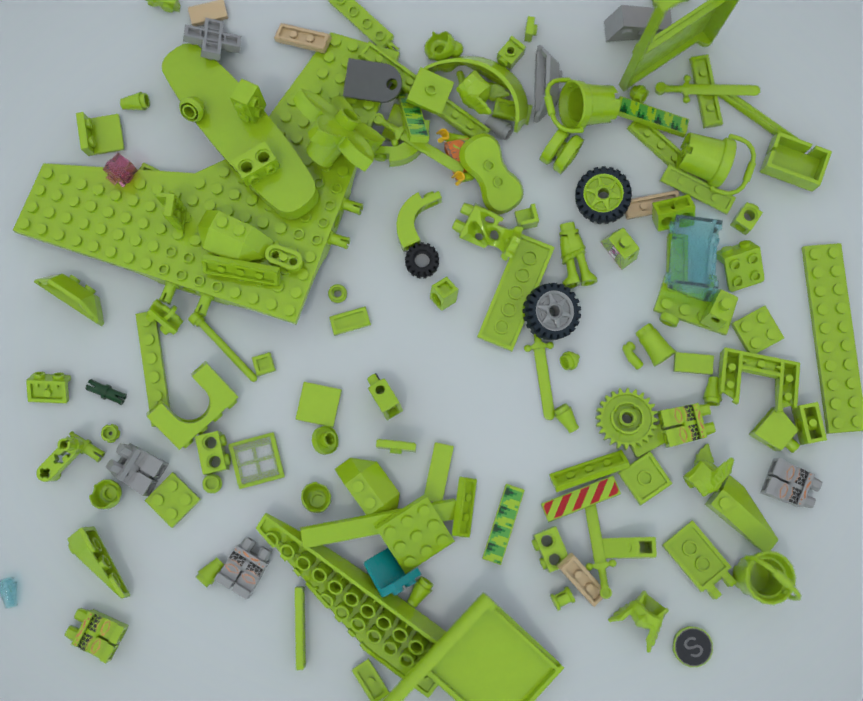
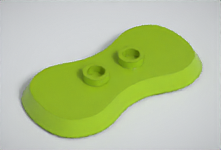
M480 133L469 138L460 148L459 158L463 168L477 180L484 205L488 210L498 215L513 210L523 199V186L520 180L505 166L499 142L487 133Z

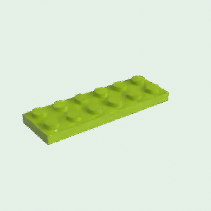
M521 234V240L515 249L513 257L508 260L477 338L508 351H513L525 322L523 319L525 317L523 313L525 308L523 306L524 301L527 300L526 297L533 289L539 287L555 247Z

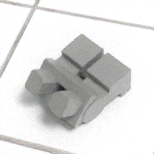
M120 443L116 453L121 455V458L118 462L113 459L109 460L106 468L114 477L127 484L143 496H149L158 482L154 478L160 479L169 463L131 443L129 445Z

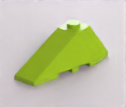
M730 475L724 480L721 488L714 492L704 504L762 552L771 551L779 540L745 487Z
M94 526L82 527L67 538L69 542L68 548L71 553L75 554L121 599L130 596Z

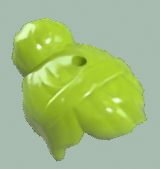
M447 31L440 34L432 32V36L424 45L426 56L430 60L435 61L445 60L451 56L459 57L464 49L463 45L454 40L453 36Z

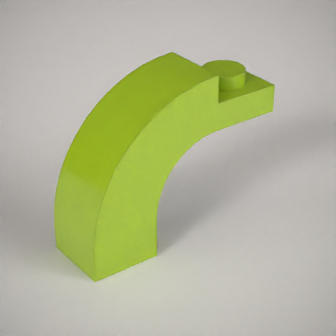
M424 120L429 134L430 120ZM403 142L397 146H380L374 152V159L376 161H386V159H389L390 167H396L410 163L422 152Z
M433 191L428 192L423 196L424 198H421L419 192L407 199L401 207L396 227L398 241L403 252L409 250L415 243L420 244V238L414 227L415 220L421 212L442 203L439 191L435 193Z

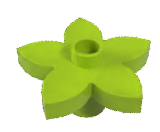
M300 88L293 101L300 112L313 123L308 130L311 142L306 147V152L309 157L320 166L330 168L342 153L352 164L365 172L374 160V152L379 149L386 139L372 127L360 122L359 116L343 96H335L328 103L319 95Z

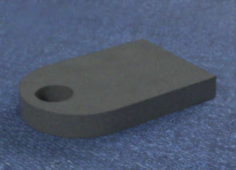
M348 59L343 97L379 103H388L398 97L402 89V78L395 67L385 63ZM390 80H396L398 83L397 87L393 90L387 87Z

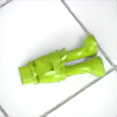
M574 222L560 224L561 259H563L562 264L567 266L568 274L562 284L564 287L572 289L579 286L580 281L582 286L597 283V277L588 268L585 259L586 247L583 244L579 230L575 228ZM574 259H577L579 265L580 279L577 274Z

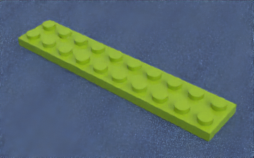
M841 243L803 246L801 249L826 434L863 431V395Z

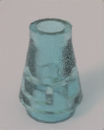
M14 577L0 580V596L5 609L18 605L17 581H15Z

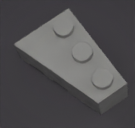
M621 5L604 21L606 42L640 40L655 8ZM670 10L666 12L656 34L672 24Z

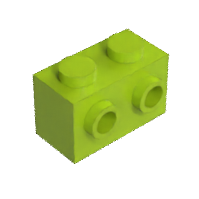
M241 78L230 96L233 107L236 109L241 120L245 122L251 121L256 124L257 120L263 116L267 104L258 85Z

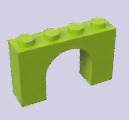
M204 361L191 373L193 379L209 396L208 408L200 417L195 419L180 418L162 400L146 413V417L179 450L182 447L187 448L193 442L192 438L197 434H203L208 429L207 425L211 421L216 422L223 415L222 412L226 408L230 409L237 403V393L207 361Z

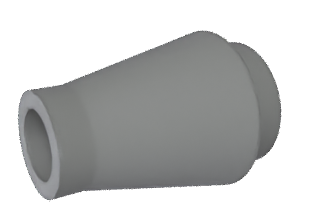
M489 116L485 122V125L501 140H507L514 130L511 123L494 118L493 116Z

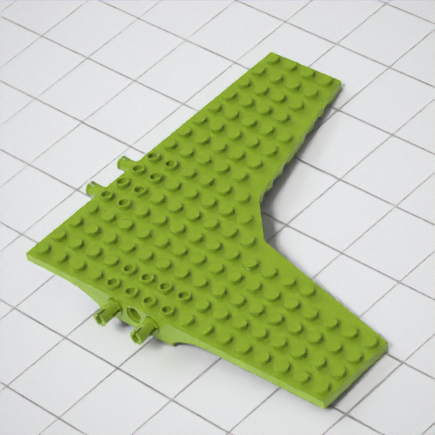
M330 32L329 34L332 39L325 54L315 52L269 115L301 158L318 188L319 198L317 204L300 218L290 220L282 218L256 195L249 186L245 185L240 175L225 159L196 173L43 163L13 231L17 234L91 257L155 280L165 285L159 301L171 304L176 289L200 296L194 312L199 315L202 314V316L207 315L211 301H215L225 305H233L256 311L297 325L313 281L321 264L328 255L331 244L344 249L349 247L347 244H350L351 238L336 234L344 210L361 215L362 212L360 210H363V203L349 200L358 167L352 164L342 153L330 168L320 166L309 157L306 147L311 142L308 130L313 123L300 112L293 98L300 88L319 95L328 103L335 96H343L348 59L361 60L358 58V55L367 43ZM377 46L398 62L400 52ZM344 97L359 116L360 122L373 127V116L379 112L382 103ZM164 191L173 192L185 205L187 212L184 230H176L163 216V205L156 198V193H163ZM206 210L221 211L255 227L272 239L274 244L300 253L304 262L303 267L297 272H290L280 268L281 282L279 286L203 273V254L217 255L203 249L197 226ZM275 254L273 258H278L279 254ZM267 259L253 261V263L274 266ZM293 260L291 265H295L297 261Z

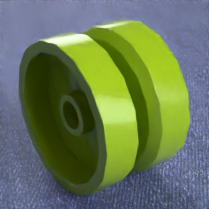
M560 129L553 135L539 160L548 165L557 157L553 164V170L562 174L579 153L584 139L579 135H574L567 143L571 133Z

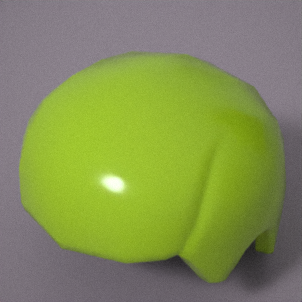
M105 479L93 486L94 490L89 495L91 504L97 509H111L119 503L122 496L119 483L111 479Z
M312 482L307 484L302 490L301 501L308 511L320 513L327 510L331 504V494L325 485Z

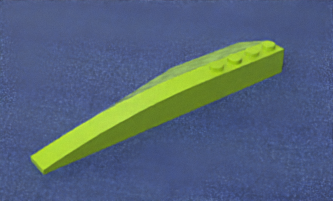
M268 513L263 515L255 529L271 547H275L280 552V557L291 564L295 574L298 577L301 576L306 581L305 585L327 609L330 608L335 614V619L338 622H342L348 628L347 632L352 638L356 637L360 642V647L403 679L446 632L399 596H393L391 593L382 598L370 575L324 545L303 549L301 533L292 526ZM426 675L415 689L429 698L438 687V684Z

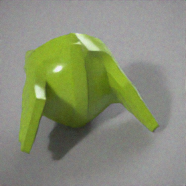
M476 70L472 71L456 88L462 103L467 105L468 108L474 109L478 114L490 115L492 113L486 104L488 99L494 102L496 97L504 98L510 96V93L505 91L504 87H501L498 83L487 82Z
M705 444L700 449L699 453L696 454L694 467L683 476L688 487L697 488L703 497L714 491L717 492L721 488L724 480L732 473L734 459L729 458L716 467L713 464L714 459L709 444Z
M642 591L640 596L634 601H629L624 607L614 612L608 621H623L627 616L631 615L637 627L650 630L646 638L647 652L650 653L652 646L655 645V641L658 638L662 621L669 610L651 598L646 591Z

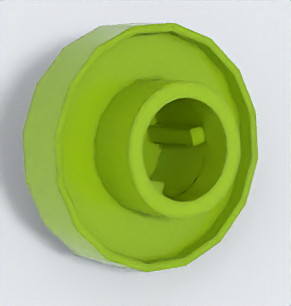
M322 426L314 430L312 445L315 451L322 455L331 454L336 451L339 439L332 427Z

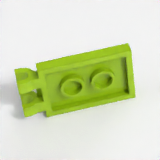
M693 520L662 544L663 548L700 592L706 589L712 599L716 600L722 595L714 586L721 579L727 587H732L737 583L728 572L732 568Z

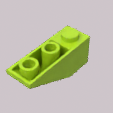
M656 537L602 538L606 559H653L657 557Z

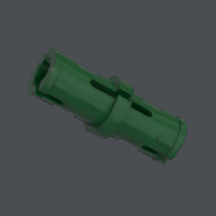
M90 379L88 383L95 387L86 385L87 391L100 395L104 400L109 399L119 405L125 402L120 398L126 400L127 394L112 389V386L108 384L103 385Z

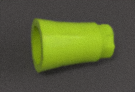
M648 323L635 333L654 367L677 352L661 336L658 330L654 329L651 323Z

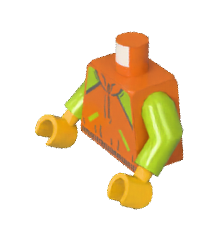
M444 128L436 132V134L442 136L437 139L438 142L446 141L444 143L445 153L460 162V148L469 137L450 133ZM465 169L463 172H453L451 177L457 181L455 183L456 186L462 182L474 180V177Z

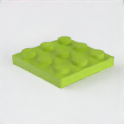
M425 494L375 526L405 574L455 542Z

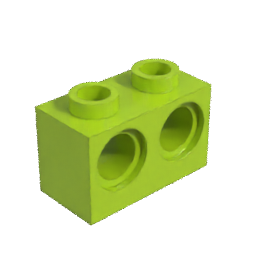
M265 141L231 160L247 187L258 183L261 178L275 173L280 168L276 157Z
M689 194L652 203V220L658 232L695 223L696 206Z
M220 431L195 436L203 475L230 470L231 459L229 453L226 454L225 446H227L225 434L222 435ZM211 438H215L216 446L210 449L208 441ZM215 457H219L221 463L215 468L212 465V460Z
M556 526L533 534L534 539L531 540L535 551L539 550L542 558L539 561L543 570L547 569L549 573L558 570L557 565L568 556ZM545 535H549L551 538V543L548 546H543L541 543V539ZM550 555H558L559 561L557 564H550Z

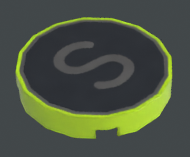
M687 626L680 629L674 636L673 652L682 664L689 667H700L711 658L713 643L710 636L704 630L698 627Z

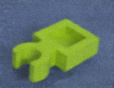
M146 0L149 6H160L166 12L180 11L181 5L178 0Z

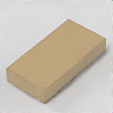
M224 0L188 7L192 26L204 25L205 18L220 21L228 19Z

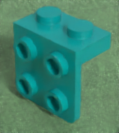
M389 548L364 561V566L382 598L391 593L393 596L399 594L404 590V585L408 588L416 583L415 578L421 575L418 567L405 574Z

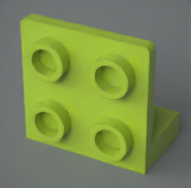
M84 112L76 113L80 147L87 156L125 149L119 114L88 118Z

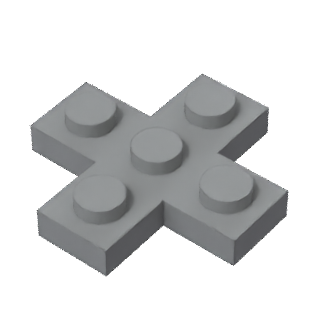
M205 18L204 28L185 24L183 42L202 45L201 57L220 61L221 50L240 52L241 36L224 33V21Z

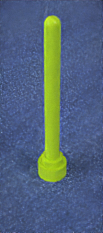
M195 312L191 314L188 321L193 326L200 327L250 381H257V376L205 322L204 316Z

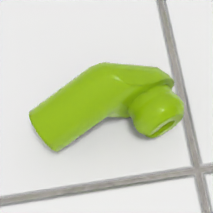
M628 341L626 345H623L622 351L631 365L638 370L644 363L633 352L636 348L634 343Z

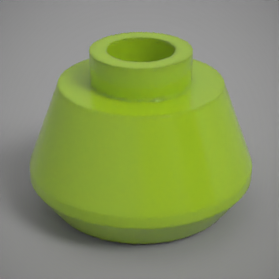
M192 96L182 99L179 103V109L186 120L198 122L203 118L205 105L200 98Z

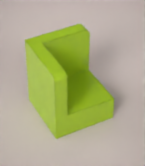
M535 203L531 204L530 208L515 211L514 213L517 226L523 227V230L537 227L539 217Z

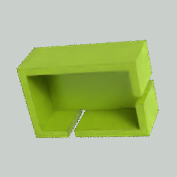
M778 131L770 141L760 173L813 192L821 185L832 151L816 145L808 154H805L812 147L811 143Z

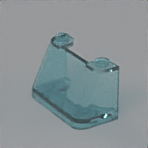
M676 214L674 222L671 221L669 225V233H672L669 272H666L664 283L668 284L669 289L704 302H712L719 284L715 273L717 246L720 240L718 232L722 230L723 220Z

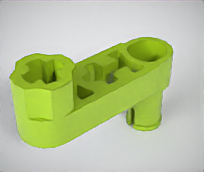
M80 437L62 438L58 441V448L37 469L36 474L40 481L50 482L60 479L61 472L79 455L84 447V442ZM58 455H64L62 458L63 462H58Z

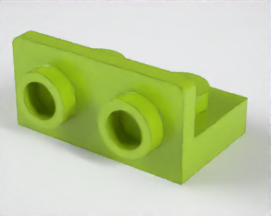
M164 191L163 193H156V198L163 205V216L176 230H184L187 212L185 205L173 192Z
M45 372L33 373L26 380L28 402L67 404L69 401L68 382L71 380V375H65L61 372L54 374H45Z

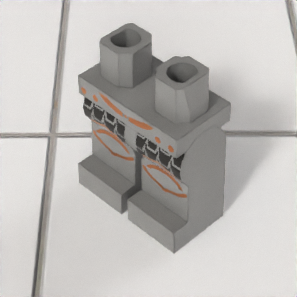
M781 458L773 459L767 474L770 477H766L760 493L795 507L813 508L816 499L808 496V492L810 489L816 492L819 491L823 482L815 478V474L789 464Z
M246 537L241 544L236 545L225 565L214 578V580L228 589L233 587L232 591L246 600L250 598L270 562L268 560L272 553L266 547H261L258 554L252 552L251 550L256 542L249 537Z

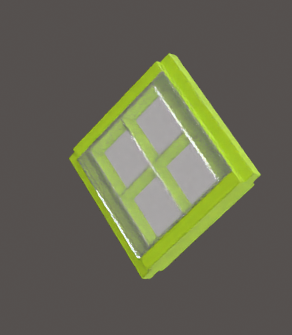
M274 432L228 444L239 489L285 477Z

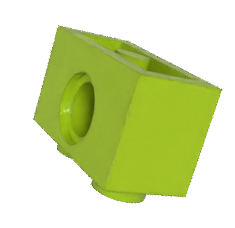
M818 402L799 405L796 409L791 407L795 426L798 429L797 435L800 445L827 440Z

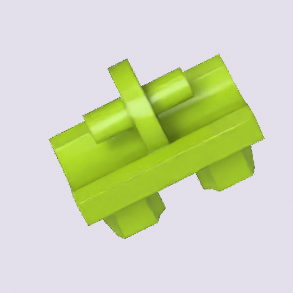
M158 299L153 301L145 316V319L150 323L159 322L161 324L159 327L160 331L165 335L169 333L174 335L183 323L180 316L175 313L177 310L175 305L169 308Z

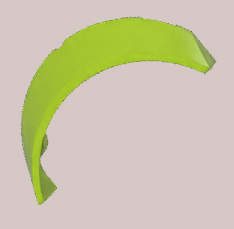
M459 56L440 60L424 67V69L433 73L437 71L451 72L460 65L476 70L479 74L511 92L516 111L514 132L518 133L527 121L528 102L521 83L510 70L497 62L477 56Z

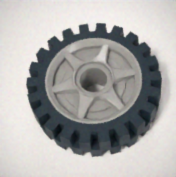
M548 283L533 289L526 297L527 300L523 304L525 306L523 309L525 317L523 319L527 321V328H530V332L536 334V337L543 338V340H558L570 335L576 329L575 326H578L580 322L578 319L581 318V314H579L581 306H578L579 299H575L576 294L570 292L571 289L569 287H564L563 284ZM550 307L554 309V316L549 312Z

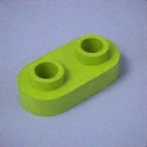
M273 244L265 251L267 261L274 266L290 272H297L303 267L302 256L294 250ZM275 254H279L278 258H273ZM293 260L297 261L295 265H291Z

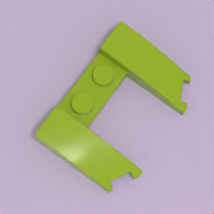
M726 347L720 352L719 393H725L732 398V403L736 405L739 403L741 374L745 372L775 379L776 413L783 412V408L789 406L793 409L797 408L800 362Z

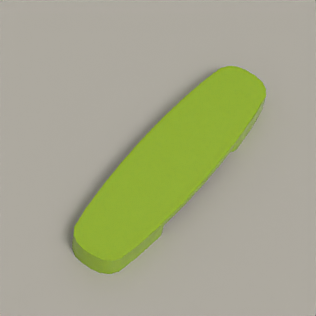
M187 43L169 52L162 62V72L179 101L192 96L198 97L203 101L205 105L203 118L195 123L236 172L237 170L231 160L264 141L276 157L280 168L275 173L261 178L258 183L249 185L250 189L282 218L289 220L298 219L309 212L317 204L319 198L316 183L292 145L264 111L263 116L257 120L256 124L251 121L245 122L241 120L230 99L239 82L216 60L201 57L200 46Z

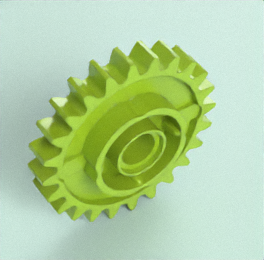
M619 388L618 394L612 391L611 397L607 395L604 397L606 402L601 401L599 403L602 408H597L596 410L600 413V415L595 417V419L600 420L596 427L602 428L599 434H605L603 440L610 439V446L616 443L617 449L623 445L624 450H627L628 446H631L632 450H634L636 444L642 447V441L648 443V436L653 437L655 435L651 430L658 428L653 424L659 421V419L654 418L658 411H652L655 404H648L650 397L644 399L643 392L637 395V389L630 393L629 388H627L624 393ZM622 415H629L631 423L623 422Z

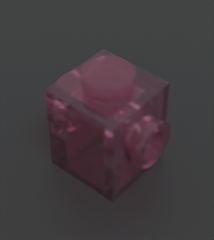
M119 153L110 159L103 168V171L107 174L106 179L113 185L118 183L122 187L128 184L138 171L132 162Z

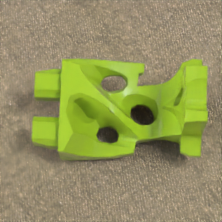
M464 202L460 213L468 216L466 222L456 218L452 225V229L460 233L459 238L482 248H486L487 245L497 247L502 251L501 258L505 261L508 258H512L521 240V233L524 228L521 226H515L514 228L502 226L499 222L503 221L504 218L477 203L473 206ZM490 216L494 219V222L485 221V218ZM491 231H497V239H493L490 236ZM477 233L482 234L483 239L478 240L475 238V235Z

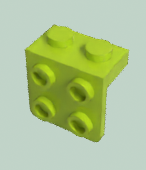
M744 240L737 245L725 246L715 252L716 259L724 264L729 291L734 292L764 281L761 250L752 241Z

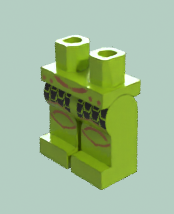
M699 403L658 411L657 415L661 428L681 424L680 427L662 431L665 447H673L707 438V435L716 432L713 422L705 424L703 422L702 416L711 414L709 404L699 405Z
M79 608L74 615V619L82 622L80 628L70 625L64 636L72 641L71 645L96 656L105 664L112 660L119 642H121L129 625L95 609L89 611Z

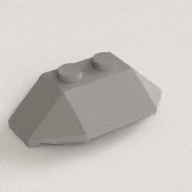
M542 45L537 46L535 59L534 123H538L548 114L544 99L547 84L552 79L562 78V71H559V63ZM555 83L550 89L554 108L557 105L562 88H559V83Z

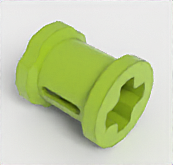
M567 586L564 587L563 591L550 595L557 611L570 602H576Z

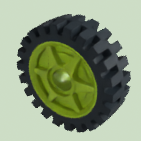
M602 166L599 169L596 167L592 171H587V174L583 175L581 180H579L575 192V200L579 212L583 214V217L588 218L591 222H597V224H609V222H615L618 218L620 219L627 212L632 198L630 182L626 179V176L622 175L618 169L614 170L613 167L606 168V166ZM601 192H606L609 196L605 199H602L598 196V194Z

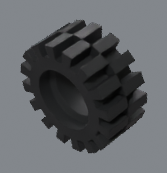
M421 242V244L415 243L413 247L411 246L409 251L406 252L405 265L408 272L419 279L420 277H423V279L427 278V276L431 277L439 266V254L436 252V248L434 246L431 247L429 243L426 245L424 242ZM417 255H427L430 260L429 264L426 267L417 266L415 263Z

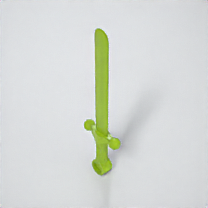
M689 75L684 76L685 83L683 85H666L664 82H659L655 86V93L658 95H663L665 92L682 93L684 95V103L690 102L689 94L757 96L760 93V88L757 85L689 84L691 80Z
M376 113L373 116V122L376 126H383L395 134V139L391 141L393 146H397L401 139L451 171L463 172L464 168L460 162L429 143L410 142L404 123L403 126L397 127L384 119L381 113Z
M533 334L534 344L532 346L525 345L524 350L526 352L534 350L544 418L552 420L555 417L545 348L552 349L554 344L553 342L546 344L542 342L541 338L536 337V334Z
M595 504L585 508L595 563H587L585 568L588 571L593 568L598 570L601 583L600 596L603 599H609L612 595V590L607 583L606 568L609 566L615 567L617 562L614 559L606 562Z

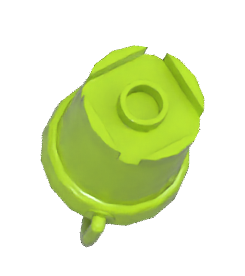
M567 77L552 79L545 89L544 99L548 116L551 117L552 122L558 129L567 133H583L586 126L611 123L610 120L616 119L620 110V99H616L614 94L618 93V91L612 85L586 84L584 81L571 80V78ZM559 82H566L561 90L558 105L563 125L556 119V112L552 96L550 95L551 86Z
M690 132L684 138L680 147L682 148L681 154H678L676 160V168L706 180L711 186L710 191L731 196L738 194L750 182L756 166V153L750 141L734 134H729L728 138L725 137L721 140ZM735 140L747 145L751 153V160L742 179L744 181L741 186L732 191L718 189L726 180L733 165L737 149Z
M763 551L754 555H745L739 560L740 562L737 566L735 565L733 568L732 577L737 581L734 585L742 593L750 595L760 603L775 605L784 602L787 598L794 601L801 600V594L795 587L796 574L793 565L787 557L778 552Z

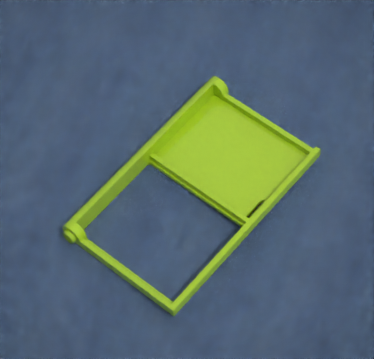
M662 0L657 3L640 41L632 51L631 60L619 83L623 92L695 43L702 47L710 46L739 0H708L658 34L656 32L666 12L683 0Z
M483 592L382 701H403L426 675L456 701H535L564 667Z

